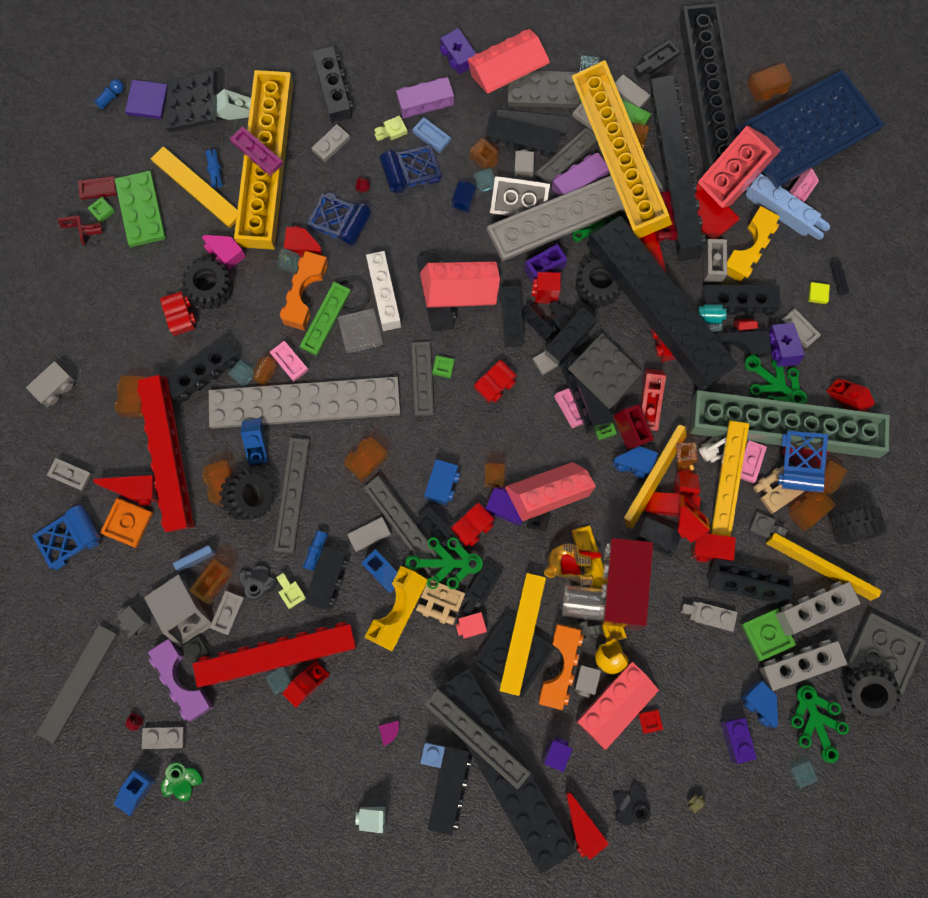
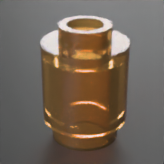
M265 356V358L260 357L252 372V379L262 385H266L277 368L276 361L269 356Z

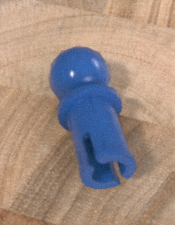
M112 80L109 84L110 88L105 87L102 94L94 100L99 108L103 110L112 99H116L114 94H119L123 91L124 85L120 80Z

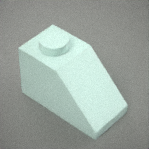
M223 89L217 94L216 116L227 120L248 118L251 98Z
M361 807L360 812H356V825H359V831L384 832L386 807Z

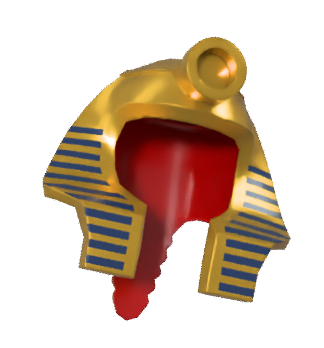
M562 544L553 549L549 554L548 567L545 568L544 574L548 578H554L555 576L566 577L580 586L593 585V575H582L580 566H591V560L600 558L602 553L600 551L578 548L576 544Z

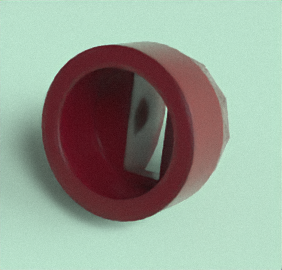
M358 177L355 185L356 191L367 192L370 189L369 180Z
M131 713L125 721L126 729H130L131 732L137 731L143 724L142 717L136 713Z

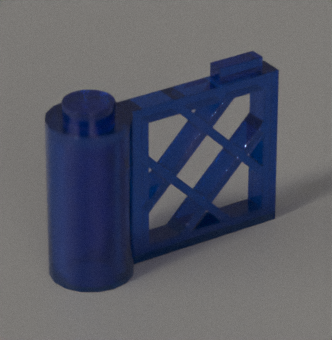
M431 145L397 153L395 151H388L379 157L390 191L396 194L404 192L405 188L425 182L429 184L438 183L439 179L442 178ZM428 151L430 156L428 161L419 157L420 153ZM409 156L414 160L409 165L403 162L402 157ZM416 160L425 164L422 171L413 167ZM427 166L434 169L436 174L429 175L425 173ZM410 170L419 174L417 179H409L408 174Z
M329 192L327 194L322 193L307 222V226L337 237L343 242L354 246L371 215L369 207L363 203L356 205L337 199V195ZM325 200L332 202L333 207L325 210L322 208ZM348 208L346 214L339 216L338 209ZM335 211L337 217L327 221L325 214ZM323 215L325 222L318 225L315 224V219ZM339 221L340 226L337 232L331 230L329 225Z

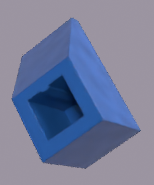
M261 418L242 421L241 436L248 464L268 462L265 433Z
M639 446L616 457L612 462V466H615V469L621 472H632L638 478H648L658 453Z
M375 549L361 564L391 593L395 589L392 582L397 571Z
M757 681L741 697L744 701L743 705L751 713L754 711L759 716L758 721L766 728L768 726L776 728L778 726L777 695L763 681Z
M141 769L133 770L120 788L114 805L127 815L132 816L156 780Z

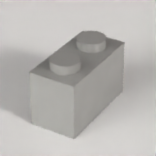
M708 239L704 245L703 252L704 282L722 283L727 276V240Z
M54 361L26 388L40 403L48 408L54 405L64 392H68L76 381Z

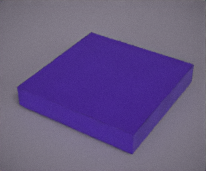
M132 80L125 110L126 114L162 119L167 98V84Z

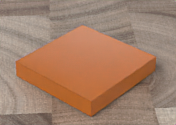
M116 498L100 534L138 548L153 512Z

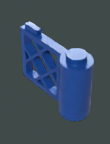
M787 431V435L783 434L782 446H786L783 473H779L778 485H782V489L823 492L828 434ZM791 435L800 436L804 443L795 449L791 444ZM803 436H808L810 438L806 440ZM815 437L823 438V445L816 451L809 442ZM807 444L814 453L807 459H804L798 453V450ZM795 453L803 461L797 467L788 466L789 458ZM817 455L821 460L820 469L811 468L807 461Z
M83 505L72 507L64 516L32 535L49 568H55V570L67 564L66 560L83 549L97 547L101 540ZM63 522L67 526L65 535L57 533L59 525ZM46 533L52 534L49 545H44L40 538ZM56 536L64 537L62 548L53 547ZM69 539H73L78 546L72 551L66 550ZM52 549L60 551L59 559L54 562L50 557Z

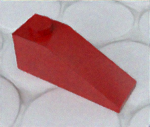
M644 369L640 407L650 430L658 431L666 374L661 370Z
M153 475L94 479L96 485L139 503V505H151V502H157V490L154 486L155 477Z
M654 492L643 512L678 517L680 496L683 494ZM685 495L699 509L701 497Z
M568 791L565 793L574 839L578 844L575 848L583 858L587 856L591 860L607 847L609 843Z

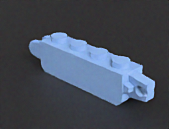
M761 173L746 188L748 191L746 196L749 200L780 216V221L801 235L806 236L810 234L820 240L824 237V234L818 228L825 232L830 229L828 222L820 218L822 214L782 187L776 189L772 182Z

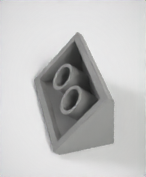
M495 176L490 213L514 216L548 201L550 184Z

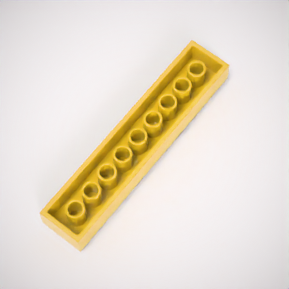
M604 60L572 75L634 233L638 238H641L672 225L664 201L606 61Z
M254 71L247 131L280 158L283 165L270 177L244 154L234 239L239 247L275 250L294 85L290 72Z

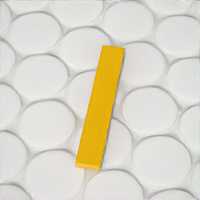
M164 146L151 158L154 164L227 227L231 228L236 223L237 209Z
M728 421L710 534L731 537L749 423Z
M682 425L677 426L624 517L626 527L633 529L684 442L686 427Z
M590 525L571 531L574 543L578 545V548L598 551ZM601 557L592 559L591 566H582L585 575H593V585H588L589 589L592 592L603 593V591H606L607 593L608 579ZM598 616L600 623H602L604 617ZM602 625L607 642L613 638L617 640L627 638L624 627Z
M777 533L771 535L766 542L767 545L835 582L841 581L842 584L850 582L855 593L870 601L878 598L881 594L880 589Z
M526 573L499 690L501 692L520 695L545 585V577Z

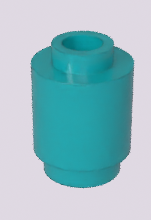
M723 305L699 306L698 314L705 323H722V320H726V308H723Z

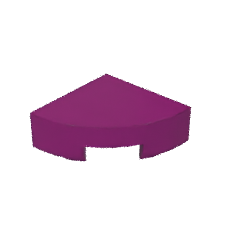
M399 721L379 726L383 746L391 743L397 736Z

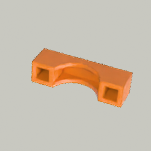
M307 251L299 259V270L293 276V286L287 292L286 306L282 307L280 312V318L284 325L304 331L306 330L311 313L309 308L302 302V294L309 284L323 281L328 267L326 257Z
M556 623L552 644L563 655V667L555 678L543 681L538 700L540 705L563 710L564 705H568L570 693H567L568 685L572 686L574 674L571 672L573 665L577 666L579 658L576 650L577 646H581L583 641V634H580V628Z

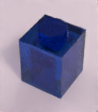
M459 181L452 198V208L469 213L476 195V186L468 181Z

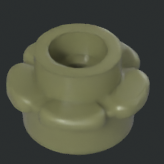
M695 795L688 802L690 805L689 810L696 814L707 803L703 799L704 796L698 797Z

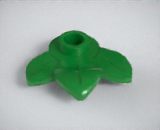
M173 762L165 771L166 778L161 783V791L164 797L174 793L175 797L179 800L188 801L192 792L191 786L199 785L203 780L196 769L185 768L182 763ZM177 770L179 775L174 776L172 771Z

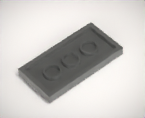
M533 71L508 83V106L577 108L579 106V94L572 75L579 72Z

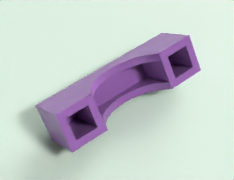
M168 639L148 652L150 664L160 672L159 679L163 685H167L170 689L169 696L173 702L179 704L181 708L179 712L184 720L194 721L214 708L204 690L190 691L179 682L177 669L183 655L173 641Z

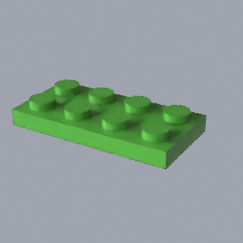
M151 171L115 178L128 245L134 247L166 239Z

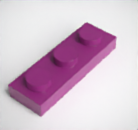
M243 126L230 138L233 145L270 177L283 165L280 158Z

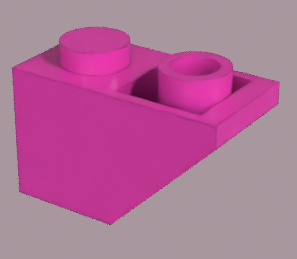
M204 235L202 237L205 242L203 246L209 254L213 252L216 256L214 259L218 260L228 270L246 257L243 250L231 237Z

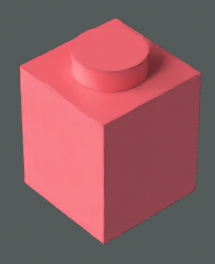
M481 612L459 618V624H456L458 635H463V639L487 632Z

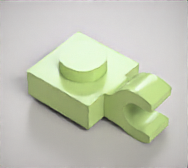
M400 116L383 122L384 127L381 126L374 129L377 141L388 136L391 140L407 134V129Z
M284 573L276 577L283 587L279 594L288 609L306 599L297 582L290 584Z

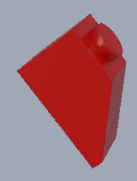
M300 226L286 227L284 241L286 255L304 256L305 251L323 256L321 247L305 228Z
M687 469L679 471L675 475L673 493L691 496L700 494L698 474H694L692 470Z
M684 494L680 496L677 530L682 538H686L692 543L710 531L709 519Z

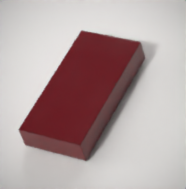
M115 176L78 181L79 198L81 200L118 195Z

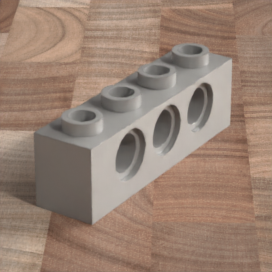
M839 581L830 585L831 589L828 591L824 588L814 592L815 597L809 599L808 596L797 600L798 604L795 606L790 603L781 607L782 611L775 615L785 636L796 634L861 604L851 583L842 584ZM832 596H833L834 599H835V603H833V601H832V599H831ZM815 603L818 605L819 611L816 610ZM798 611L802 613V619L799 617Z
M828 639L819 642V647L814 649L812 646L800 649V654L794 655L791 652L783 655V660L776 662L775 659L763 662L764 666L760 667L759 670L764 683L774 691L847 665L839 642H831ZM819 652H820V653L823 655V657H824V660H823L822 663H820V662L817 660V654H818ZM800 659L805 661V668L803 670L798 665ZM782 665L787 669L786 676H782L780 673Z

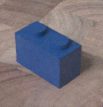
M435 460L424 495L425 499L447 505L448 501L453 500L455 490H452L454 482L458 483L461 473L458 472L457 465Z

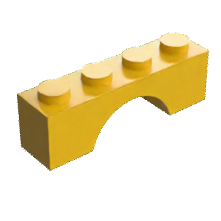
M760 206L748 226V230L753 236V247L743 251H733L727 261L728 276L739 282L744 277H749L753 270L751 268L752 263L758 262L762 255L759 251L761 248L765 249L771 239L768 236L770 233L774 234L779 226L777 221L780 216Z
M400 566L392 582L396 592L394 607L384 618L372 621L364 638L393 651L428 580L416 572Z

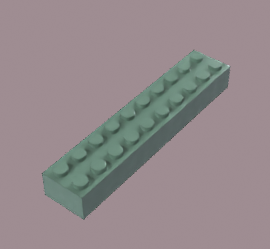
M697 390L692 400L690 434L725 438L728 421L730 420L749 423L747 441L782 446L783 434L787 435V431L828 434V452L881 458L889 452L890 415ZM791 435L793 447L798 448L804 443L800 436ZM803 436L806 440L810 438L808 436ZM815 437L809 444L815 450H818L823 445V438ZM807 444L802 447L804 449H811Z

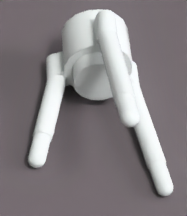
M712 437L701 445L699 452L706 462L710 460L713 463L723 458V454L717 455L719 453L717 447L725 443L726 437L715 444L712 442L718 437Z

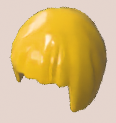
M616 638L601 644L595 654L597 665L605 673L617 674L628 666V657L624 654Z

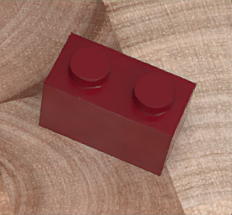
M640 404L624 409L613 416L628 451L654 440Z

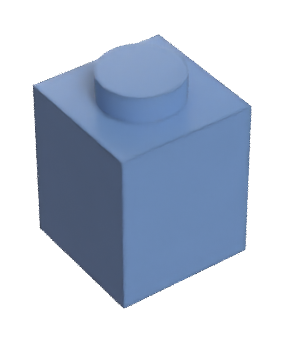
M425 742L420 764L441 768L445 746Z

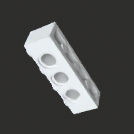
M385 252L368 254L366 257L382 329L387 331L401 328Z

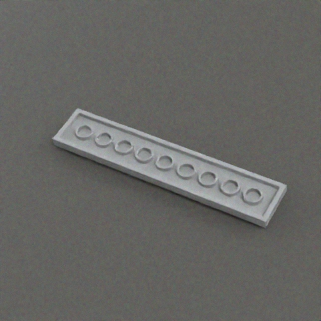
M648 160L647 163L659 192H665ZM609 176L487 226L486 230L501 260L505 261L625 211L612 176Z
M398 377L208 390L209 427L211 429L241 427L242 421L261 418L262 425L400 415Z

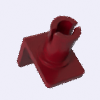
M80 216L58 218L61 229L78 227L82 246H85L84 238L86 236L102 234L100 222L83 225ZM72 221L73 223L66 224L64 222Z

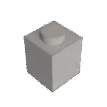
M528 150L516 151L514 179L532 180L534 152H529Z
M582 665L579 666L574 690L578 691V695L588 698L590 694L595 695L601 673L600 670Z

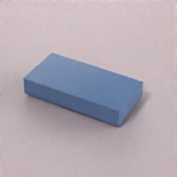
M424 117L412 129V133L439 153L451 142L450 136Z
M206 546L174 562L173 565L177 571L181 572L216 555L212 547Z

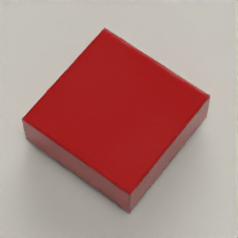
M752 318L737 319L734 321V327L738 330L758 328V322Z
M658 709L638 714L643 734L663 730Z

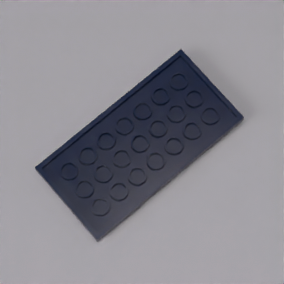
M841 70L737 126L734 132L738 136L746 126H749L768 137L781 150L763 170L777 189L879 131L885 125L849 77Z

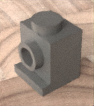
M124 607L117 613V618L121 621L119 625L126 632L130 631L127 635L131 638H136L150 625L135 607Z

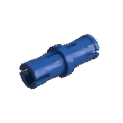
M212 149V156L211 151L207 150L205 154L208 162L207 172L210 174L211 187L216 188L217 181L218 188L223 186L217 150Z
M316 530L313 542L308 547L309 552L303 568L315 571L328 534Z

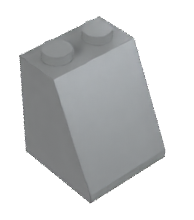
M179 575L171 578L164 585L144 597L162 633L179 648L209 629L212 621L188 584Z

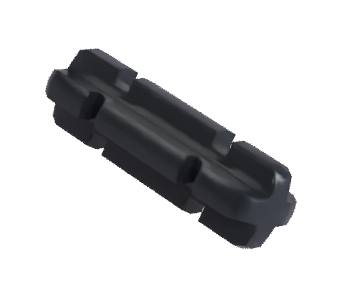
M833 260L830 263V267L834 271L832 274L835 284L838 286V294L846 295L849 293V287L845 284L847 280L844 270L841 268V260Z

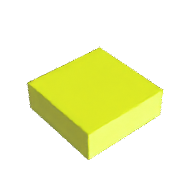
M811 282L809 284L808 302L827 304L829 301L830 285Z

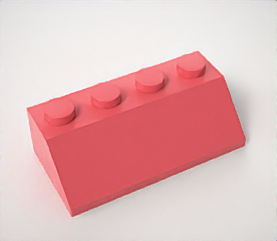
M530 29L524 30L514 37L507 38L505 41L467 59L472 78L487 94L550 63L538 36Z
M746 126L698 183L722 208L731 206L781 150L768 137Z
M497 262L427 263L420 272L427 308L495 305L497 302L500 282Z
M572 462L508 485L505 489L521 520L525 521L589 497L596 486L588 471Z
M629 662L628 666L613 679L575 722L606 750L659 690L643 671L633 662Z

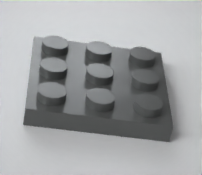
M603 334L568 368L609 409L642 374V371Z
M868 613L845 667L852 670L855 666L859 668L861 663H864V665H868V662H873L874 665L880 663L883 668L886 666L894 674L901 695H903L926 641L873 613Z

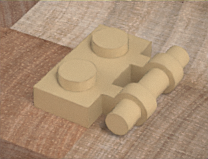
M784 466L774 469L771 475L758 480V484L753 486L755 492L758 493L761 490L765 492L766 495L760 499L771 514L804 492L782 489V485L772 490L770 484L774 481L778 482L779 473H783Z
M430 580L429 585L435 587L437 582ZM440 583L436 589H430L426 584L421 598L428 600L426 606L419 603L416 611L423 613L425 617L431 616L440 620V623L453 625L455 617L450 616L449 612L450 610L459 611L465 593L449 589ZM434 603L445 607L443 613L432 609Z

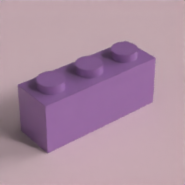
M448 77L437 78L431 82H422L416 86L403 87L400 90H396L402 118L454 105V95Z
M597 152L594 155L585 157L580 164L572 165L566 173L558 174L553 179L552 190L560 197L607 178L610 171L605 161Z

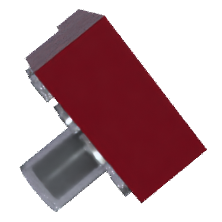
M612 538L604 549V560H607V563L603 568L605 583L602 589L565 585L562 616L602 621L601 625L624 627V629L641 630L646 627L653 542Z

